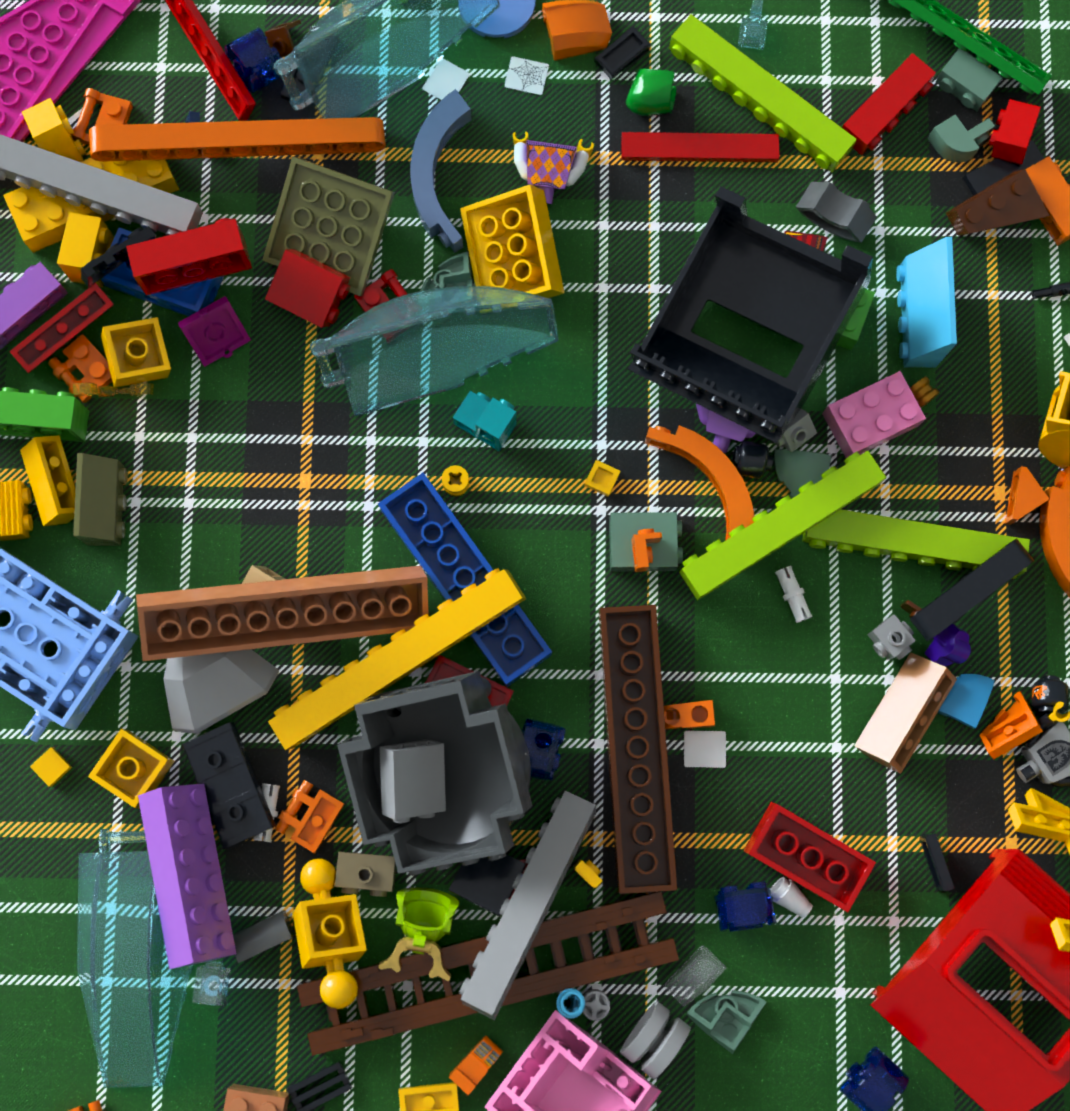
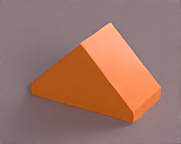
M1021 466L1013 472L1005 524L1011 525L1049 500L1027 467Z

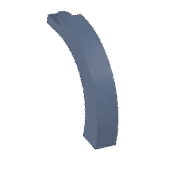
M456 89L445 96L425 119L414 143L410 165L414 203L422 225L430 238L438 234L442 244L446 248L450 246L454 253L463 248V238L447 218L437 200L434 190V176L438 159L447 142L460 128L471 121V109Z

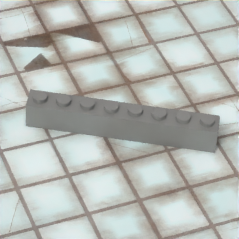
M0 134V180H5V178L14 180L17 185L25 189L34 187L48 197L55 198L57 195L65 198L66 202L74 206L80 207L83 204L90 207L97 214L106 215L108 213L114 215L117 220L123 223L131 224V222L140 224L143 229L149 226L154 233L160 231L166 233V236L195 229L199 225L203 212L197 202Z
M567 791L564 792L562 798L557 797L551 808L553 816L549 823L544 822L538 834L541 840L537 848L532 847L525 861L528 866L524 874L519 873L512 887L515 889L511 900L506 898L499 913L502 915L498 926L492 925L486 938L489 943L485 951H480L473 963V967L476 969L471 979H465L459 992L462 995L461 1001L463 1005L495 1020L596 815L595 804Z

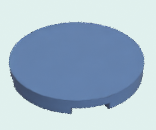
M458 0V6L462 20L473 32L482 37H504L505 39L518 34L530 23L534 15L536 0Z

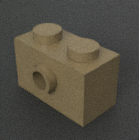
M338 852L335 887H342L341 893L358 894L359 889L370 890L371 896L387 897V892L394 891L396 877L394 856Z

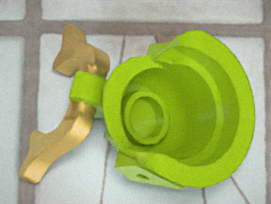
M413 887L399 890L396 894L399 907L396 926H400L407 937L398 941L391 956L380 962L379 969L392 968L395 972H399L401 970L400 954L403 951L412 950V953L423 955L425 952L431 955L434 960L429 977L439 976L449 981L451 973L443 965L441 949L436 941L440 940L445 934L450 935L453 915L459 906V900L446 892L435 889Z

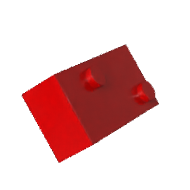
M222 218L217 220L215 224L126 246L133 277L146 296L252 269L245 238L236 218Z
M770 802L743 850L846 912H849L876 864L875 861L773 802Z

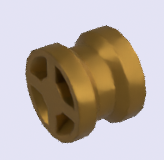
M927 376L910 388L920 408L940 394L936 388L931 387Z

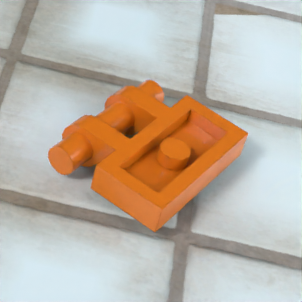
M83 334L62 351L69 358L65 363H61L57 357L52 358L48 362L56 378L63 380L69 387V392L74 394V397H78L83 403L91 399L92 396L87 389L92 385L101 392L112 382L107 360ZM76 368L84 375L81 380H77L71 374Z
M304 780L299 789L295 788L292 793L293 799L285 811L282 810L278 816L280 820L275 830L285 834L289 825L294 827L296 830L290 839L309 851L316 853L345 804L321 789L315 798L310 797L308 794L314 785ZM304 803L309 808L300 821L295 815Z

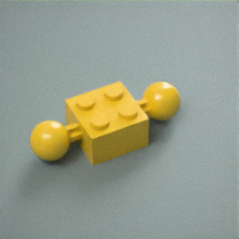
M318 858L307 862L300 873L302 887L313 895L314 900L300 901L293 911V919L302 969L326 966L327 975L323 978L320 985L321 998L329 1007L342 1009L353 1003L358 992L355 978L349 972L344 971L343 963L358 961L367 949L356 894L331 897L330 891L335 886L336 870L329 861Z

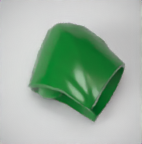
M640 69L630 87L626 106L633 113L640 116L671 113L677 90L676 86H672L675 73L668 70Z

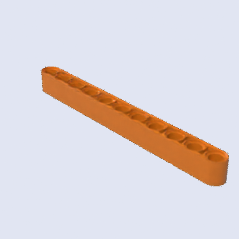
M377 117L98 125L89 129L90 156L96 161L103 162L379 152L386 148L383 120Z

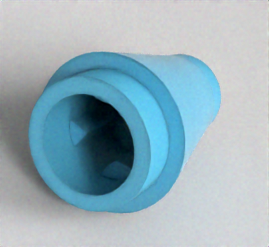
M565 989L557 998V1009L566 1018H576L581 1015L585 1008L584 996L576 989ZM566 999L570 1000L568 1008L564 1007V1000Z

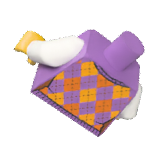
M514 132V163L521 178L526 180L528 185L539 186L540 189L544 190L546 203L552 204L554 188L565 190L566 186L574 185L583 174L588 159L592 154L594 143H591L590 148L582 147L583 139L579 140L577 147L530 141L528 132H525V138L517 139L516 132Z

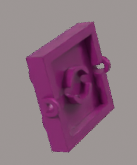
M226 296L178 322L179 327L204 367L221 357L229 358L232 356L233 350L251 341Z

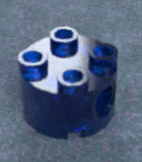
M259 27L225 45V54L230 61L233 60L234 68L249 92L252 91L254 93L282 76V71L278 65L282 61L281 56L275 47H269L266 37Z
M526 718L522 734L529 751L531 777L545 781L552 780L554 772L557 771L561 754H558L559 746L563 743L566 729L560 727V725Z
M766 882L751 883L744 890H738L737 886L722 887L718 891V895L714 896L718 909L720 932L727 931L728 926L729 931L733 932L761 928L763 923H768L769 926L777 924L771 888H767Z
M875 1046L867 1053L862 1064L856 1062L848 1069L846 1076L849 1079L844 1082L840 1091L860 1111H887L896 1102L893 1098L898 1091L902 1095L906 1089L909 1076Z

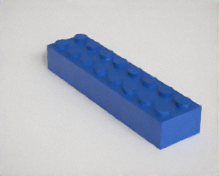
M421 473L378 503L383 515L445 601L452 599L454 602L463 596L461 594L463 589L474 583L476 586L486 581L485 575L493 571L490 564L424 473ZM516 605L470 635L506 687L552 656L551 649L519 605Z

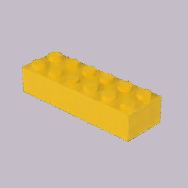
M88 158L81 161V163L168 193L179 190L166 159L103 162ZM21 187L3 195L23 242L33 253L63 239L69 212L100 217L104 222L115 218L114 215L108 213L106 215L97 214L90 207L83 204L80 207L74 206L66 202L65 198L57 195L55 198L48 197L34 187H30V189Z

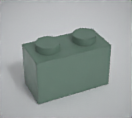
M958 49L941 70L935 82L944 92L951 93L957 97L965 107L972 108L978 112L1003 77L966 51Z

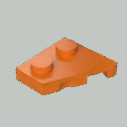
M1021 691L1013 696L1016 701L1006 712L1002 709L996 715L994 721L980 734L986 750L993 760L1043 732Z

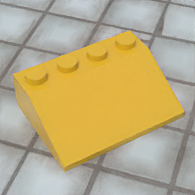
M530 184L460 208L480 311L484 312L541 301L565 293L544 190Z

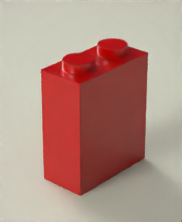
M287 249L282 256L265 300L321 328L328 327L334 324L339 316L340 310L337 308L341 299L344 300L349 293L350 285L348 283L351 277L295 249Z

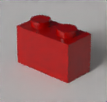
M1009 99L1006 110L1001 109L996 125H1000L999 130L994 129L990 138L989 145L993 146L991 157L1022 165L1038 120L1040 106Z

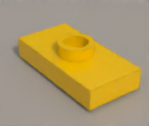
M580 859L573 866V869L591 887L597 888L603 881L598 876L601 871L590 860L585 863Z

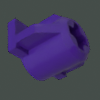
M952 623L934 637V641L924 654L931 661L945 667L953 663L961 664L968 659L971 653L969 634Z

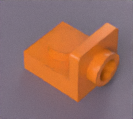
M654 529L637 531L638 534L633 535L631 539L635 572L647 571L649 563H653L651 546L647 547L646 544L658 543L662 539V532H654Z

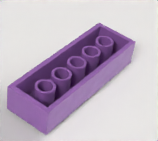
M204 784L160 787L138 795L169 970L237 954Z

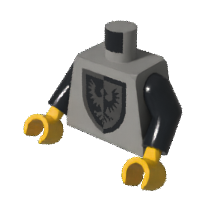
M1063 702L1055 704L1053 713L1047 712L1037 719L1043 732L1024 742L1025 746L1021 749V753L1027 762L1017 768L1016 771L1025 783L1038 777L1043 784H1051L1059 788H1070V731L1064 724L1070 718V711L1063 715L1057 712L1058 709L1064 706Z

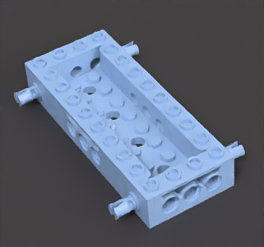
M0 548V614L2 612H9L11 615L10 623L7 626L0 627V687L34 708L36 713L21 734L29 736L32 733L30 740L37 743L50 721L56 722L64 728L72 730L78 728L139 636L122 626L119 621L130 603L133 602V599L129 596L123 599L125 594L118 590L107 609L100 612ZM54 641L58 646V650L54 656L47 657L44 654V647L48 642Z

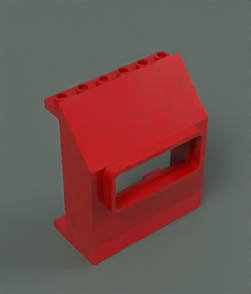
M995 849L989 855L993 862L886 987L878 985L872 992L876 999L870 1006L985 1111H1029L1062 1089L1070 1080V1028L1046 1055L957 974V971L977 947L984 943L1070 1021V952L1059 950L1050 926L1056 917L1070 920V894L1020 849Z

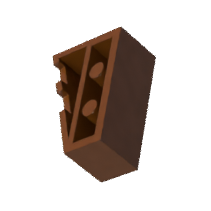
M1025 169L1012 172L946 212L958 236L1050 216Z

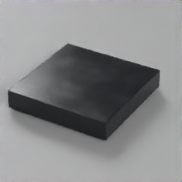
M507 854L505 857L497 860H489V857L479 858L477 863L464 866L461 864L449 888V892L500 917V909L506 898H510L514 890L512 888L517 875L523 872L526 864Z

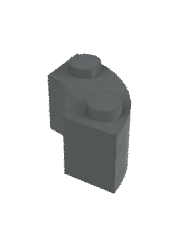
M828 181L811 182L796 206L800 213L825 231L840 238L862 243L877 218L866 201L845 195Z

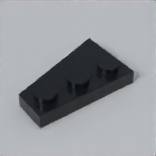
M149 226L143 230L137 228L127 236V240L121 244L116 243L103 255L81 268V279L89 288L129 260L126 246L155 239V233Z

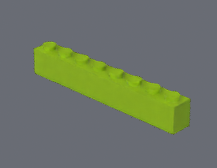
M692 14L688 16L671 36L669 49L677 59L686 61L697 74L704 75L711 80L718 90L727 92L739 106H745L752 111L756 119L766 122L773 127L776 134L794 143L798 151L804 154L807 153L815 159V162L821 168L828 169L833 173L852 150L857 140L855 137Z
M867 450L861 455L858 451L844 460L845 465L838 470L835 466L831 467L821 474L823 479L816 484L812 480L798 489L800 494L791 499L787 495L775 503L777 507L770 513L766 510L760 512L752 518L753 524L746 528L743 524L729 533L730 538L723 543L718 539L705 548L707 553L698 558L694 554L682 562L684 567L679 573L697 601L880 485L887 477L870 452Z
M840 509L804 532L802 542L809 543V546L813 548L824 549L826 546L836 547V551L843 553H852L853 550L864 551L863 555L868 557H880V554L891 556V560L905 562L907 559L918 560L920 565L934 566L935 563L945 564V568L950 570H962V567L970 568L973 571L1016 538L1029 553L1030 539ZM1027 567L1011 579H1016L1017 576L1025 573L1027 571Z

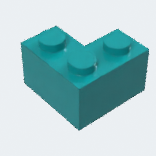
M469 391L453 416V423L500 452L516 427V411L514 410L515 407L504 399L498 401L495 398L490 399L481 392L475 394Z

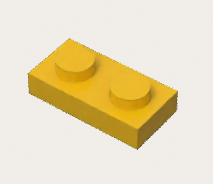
M454 1082L399 1088L400 1111H460L458 1088Z

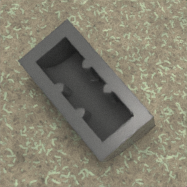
M283 910L233 934L237 953L235 957L238 963L296 936L286 911Z

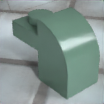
M955 114L934 127L927 139L944 159L957 163L966 162L973 159L979 147L990 140L989 135L995 125L988 118L967 131Z

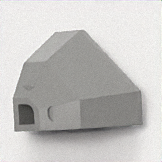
M252 649L167 658L164 685L172 729L175 732L198 734L267 694L279 673L278 669Z

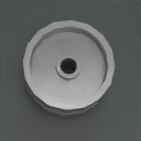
M658 1001L653 1003L640 1018L620 1050V1054L632 1063L643 1057L641 1070L653 1080L671 1063L691 1030V1027L679 1017L672 1019L667 1024L670 1010Z

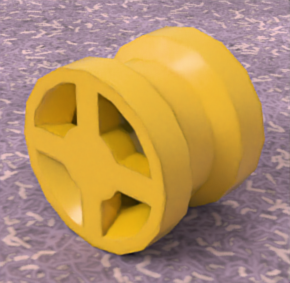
M457 465L450 466L442 474V484L446 493L451 496H461L466 493L470 483L468 473L464 468Z

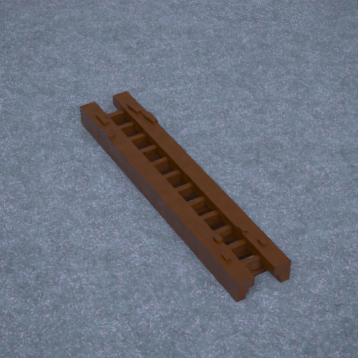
M651 892L544 920L526 955L530 975L515 978L502 1006L678 961L679 958L674 939L669 938L649 943L644 923L645 918L667 913L662 892ZM632 922L638 947L622 951L616 926ZM605 929L611 954L594 958L588 933ZM487 935L440 947L445 969L448 971V969L468 964L472 977L476 969L473 967L476 956L480 951L484 952L489 943L486 940ZM577 936L583 961L567 965L561 940ZM550 943L556 968L539 972L533 947ZM424 952V955L415 953L400 957L401 970L399 972H395L392 968L381 970L379 969L380 963L347 971L355 978L358 985L356 998L361 1019L342 1023L340 1009H334L327 1005L329 1021L332 1022L333 1026L311 1031L307 1035L313 1056L478 1012L463 1005L461 1001L462 995L459 993L454 994L451 979L446 981L442 978L446 997L426 1002L421 976L429 975L434 965V960L428 953ZM324 977L297 985L301 1007L324 1002L320 995V985ZM412 979L418 1004L398 1009L393 984ZM384 986L389 1011L370 1016L365 991Z

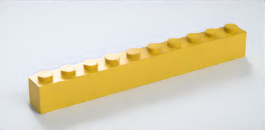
M497 568L485 575L486 581L476 586L474 583L461 591L463 596L454 602L452 599H448L437 607L439 610L432 616L428 614L421 616L413 622L415 627L406 632L405 629H402L390 637L392 642L384 647L381 644L373 647L367 652L368 657L361 662L356 659L343 667L345 672L337 677L333 674L320 682L322 687L314 692L309 689L297 697L299 702L291 707L286 704L274 712L275 717L268 722L285 750L294 749L353 711L355 704L381 693L526 600L509 570L503 569L500 571Z

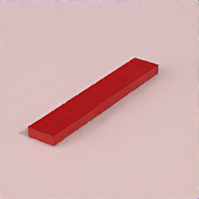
M165 0L239 121L248 120L256 102L192 0Z
M622 132L621 161L778 163L779 134Z

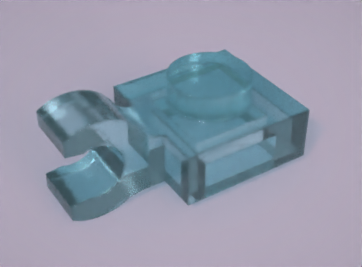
M753 0L749 18L742 17L737 46L763 50L768 21L760 20L763 0Z

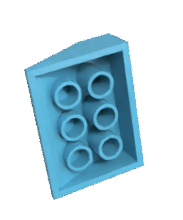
M945 237L907 255L901 265L897 267L896 278L898 282H901V291L898 292L897 304L898 307H902V317L899 318L898 330L899 333H903V342L900 343L899 356L900 359H904V367H937L957 344L952 237Z

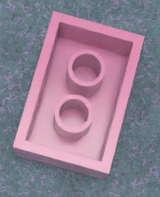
M901 371L828 405L822 413L845 458L857 451L859 454H862L917 428L926 419Z

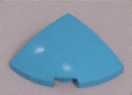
M960 674L959 677H956L955 684L937 713L949 716L974 729L977 727L984 712L995 680L977 674Z

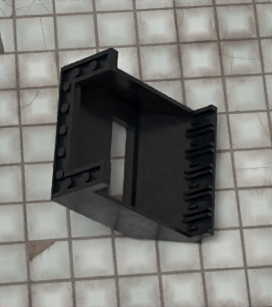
M720 186L715 195L717 206L642 345L635 343L630 352L633 361L628 370L777 443L807 401L867 289L871 279L873 257L849 245L846 246L842 254V260L748 217L746 198ZM711 301L802 345L803 349L788 377L784 378L692 333L691 331L706 303Z

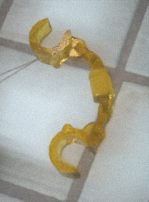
M95 383L73 384V395L79 396L98 395L99 397H113L118 393L130 394L132 396H140L141 394L154 395L153 383L130 384V388L116 389L113 386H99L97 388Z

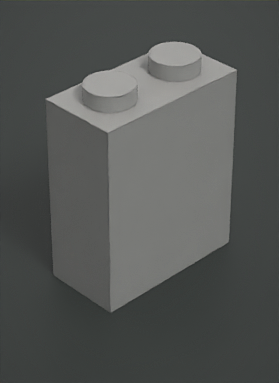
M425 739L379 747L382 815L393 819L395 823L409 822L411 817L432 818L435 817V813L446 811L444 743Z

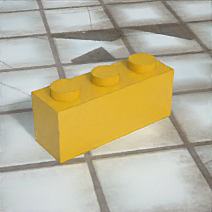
M60 436L34 437L20 452L42 525L67 524L74 519L76 488Z

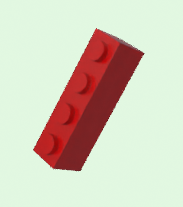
M912 53L843 124L842 128L857 139L853 149L861 156L868 149L873 151L882 141L880 136L885 131L890 133L899 123V116L902 113L907 115L917 104L915 100L920 95L925 97L934 86L931 82L936 72L915 54Z
M95 283L9 352L30 373L112 308L114 304Z

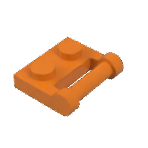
M87 88L84 94L86 100L76 128L73 129L75 133L71 134V137L74 141L79 139L82 144L90 146L89 134L86 133L96 104H100L102 107L95 126L126 125L133 108L131 101L102 94L97 90Z

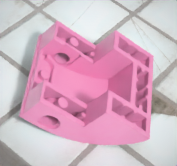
M555 1010L488 1101L485 1108L488 1111H648L662 1091L604 1044Z

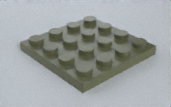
M292 156L262 261L279 266L285 250L295 249L351 277L348 283L350 285L349 292L362 296L367 286L395 192Z

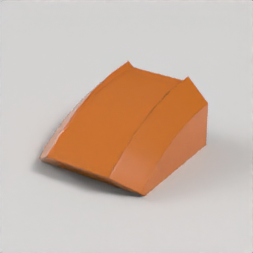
M561 0L542 3V16L548 30L554 61L607 48L612 30L604 4L591 0Z

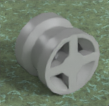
M598 989L586 991L583 995L585 999L584 1015L593 1021L605 1018L610 1010V1002L607 995Z

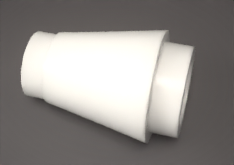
M781 877L775 882L769 892L773 897V902L799 915L801 918L807 916L813 907L791 879L787 880L785 877Z

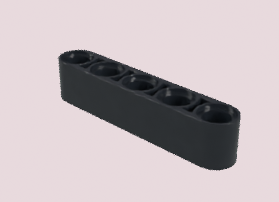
M1016 538L910 618V621L924 639L929 641L1025 569L1034 559Z

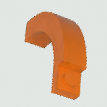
M680 425L675 435L670 434L671 431L665 427H649L645 444L685 458L697 466L711 481L721 499L725 513V541L730 538L729 533L743 524L746 528L754 523L752 520L754 517L753 504L745 482L734 464L716 445L698 433Z
M1070 466L1058 472L1054 486L1044 491L1049 500L1041 505L1039 519L1040 536L1046 561L1058 584L1070 598Z

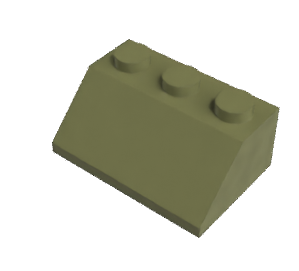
M77 453L73 536L88 546H121V538L125 537L126 527L125 522L122 521V511H126L127 499L126 495H123V484H127L128 472L127 468H124V465L118 459Z

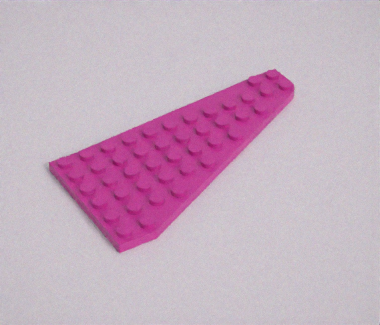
M30 0L0 17V134L23 142L31 132L22 111L49 98L55 104L141 0Z

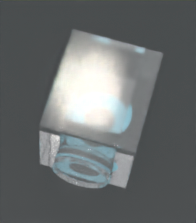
M209 961L206 962V965L197 967L192 1003L215 1006L226 1004L231 968L223 967V962Z

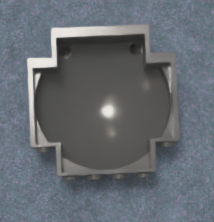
M480 671L376 694L355 704L354 707L362 736L349 738L337 744L363 845L374 843L375 847H381L391 844L398 874L409 872L410 876L426 872V868L435 867L437 871L452 867V863L462 862L464 866L477 863L479 858L489 857V860L501 859L514 846L509 826L515 820L523 818L525 816L524 813L532 807L529 794L531 765L525 738L515 719L508 712L506 704L491 706L488 696L491 693L492 687L486 678L481 677ZM425 739L444 743L446 811L435 813V817L432 818L411 817L410 821L405 823H395L393 819L382 815L379 747Z

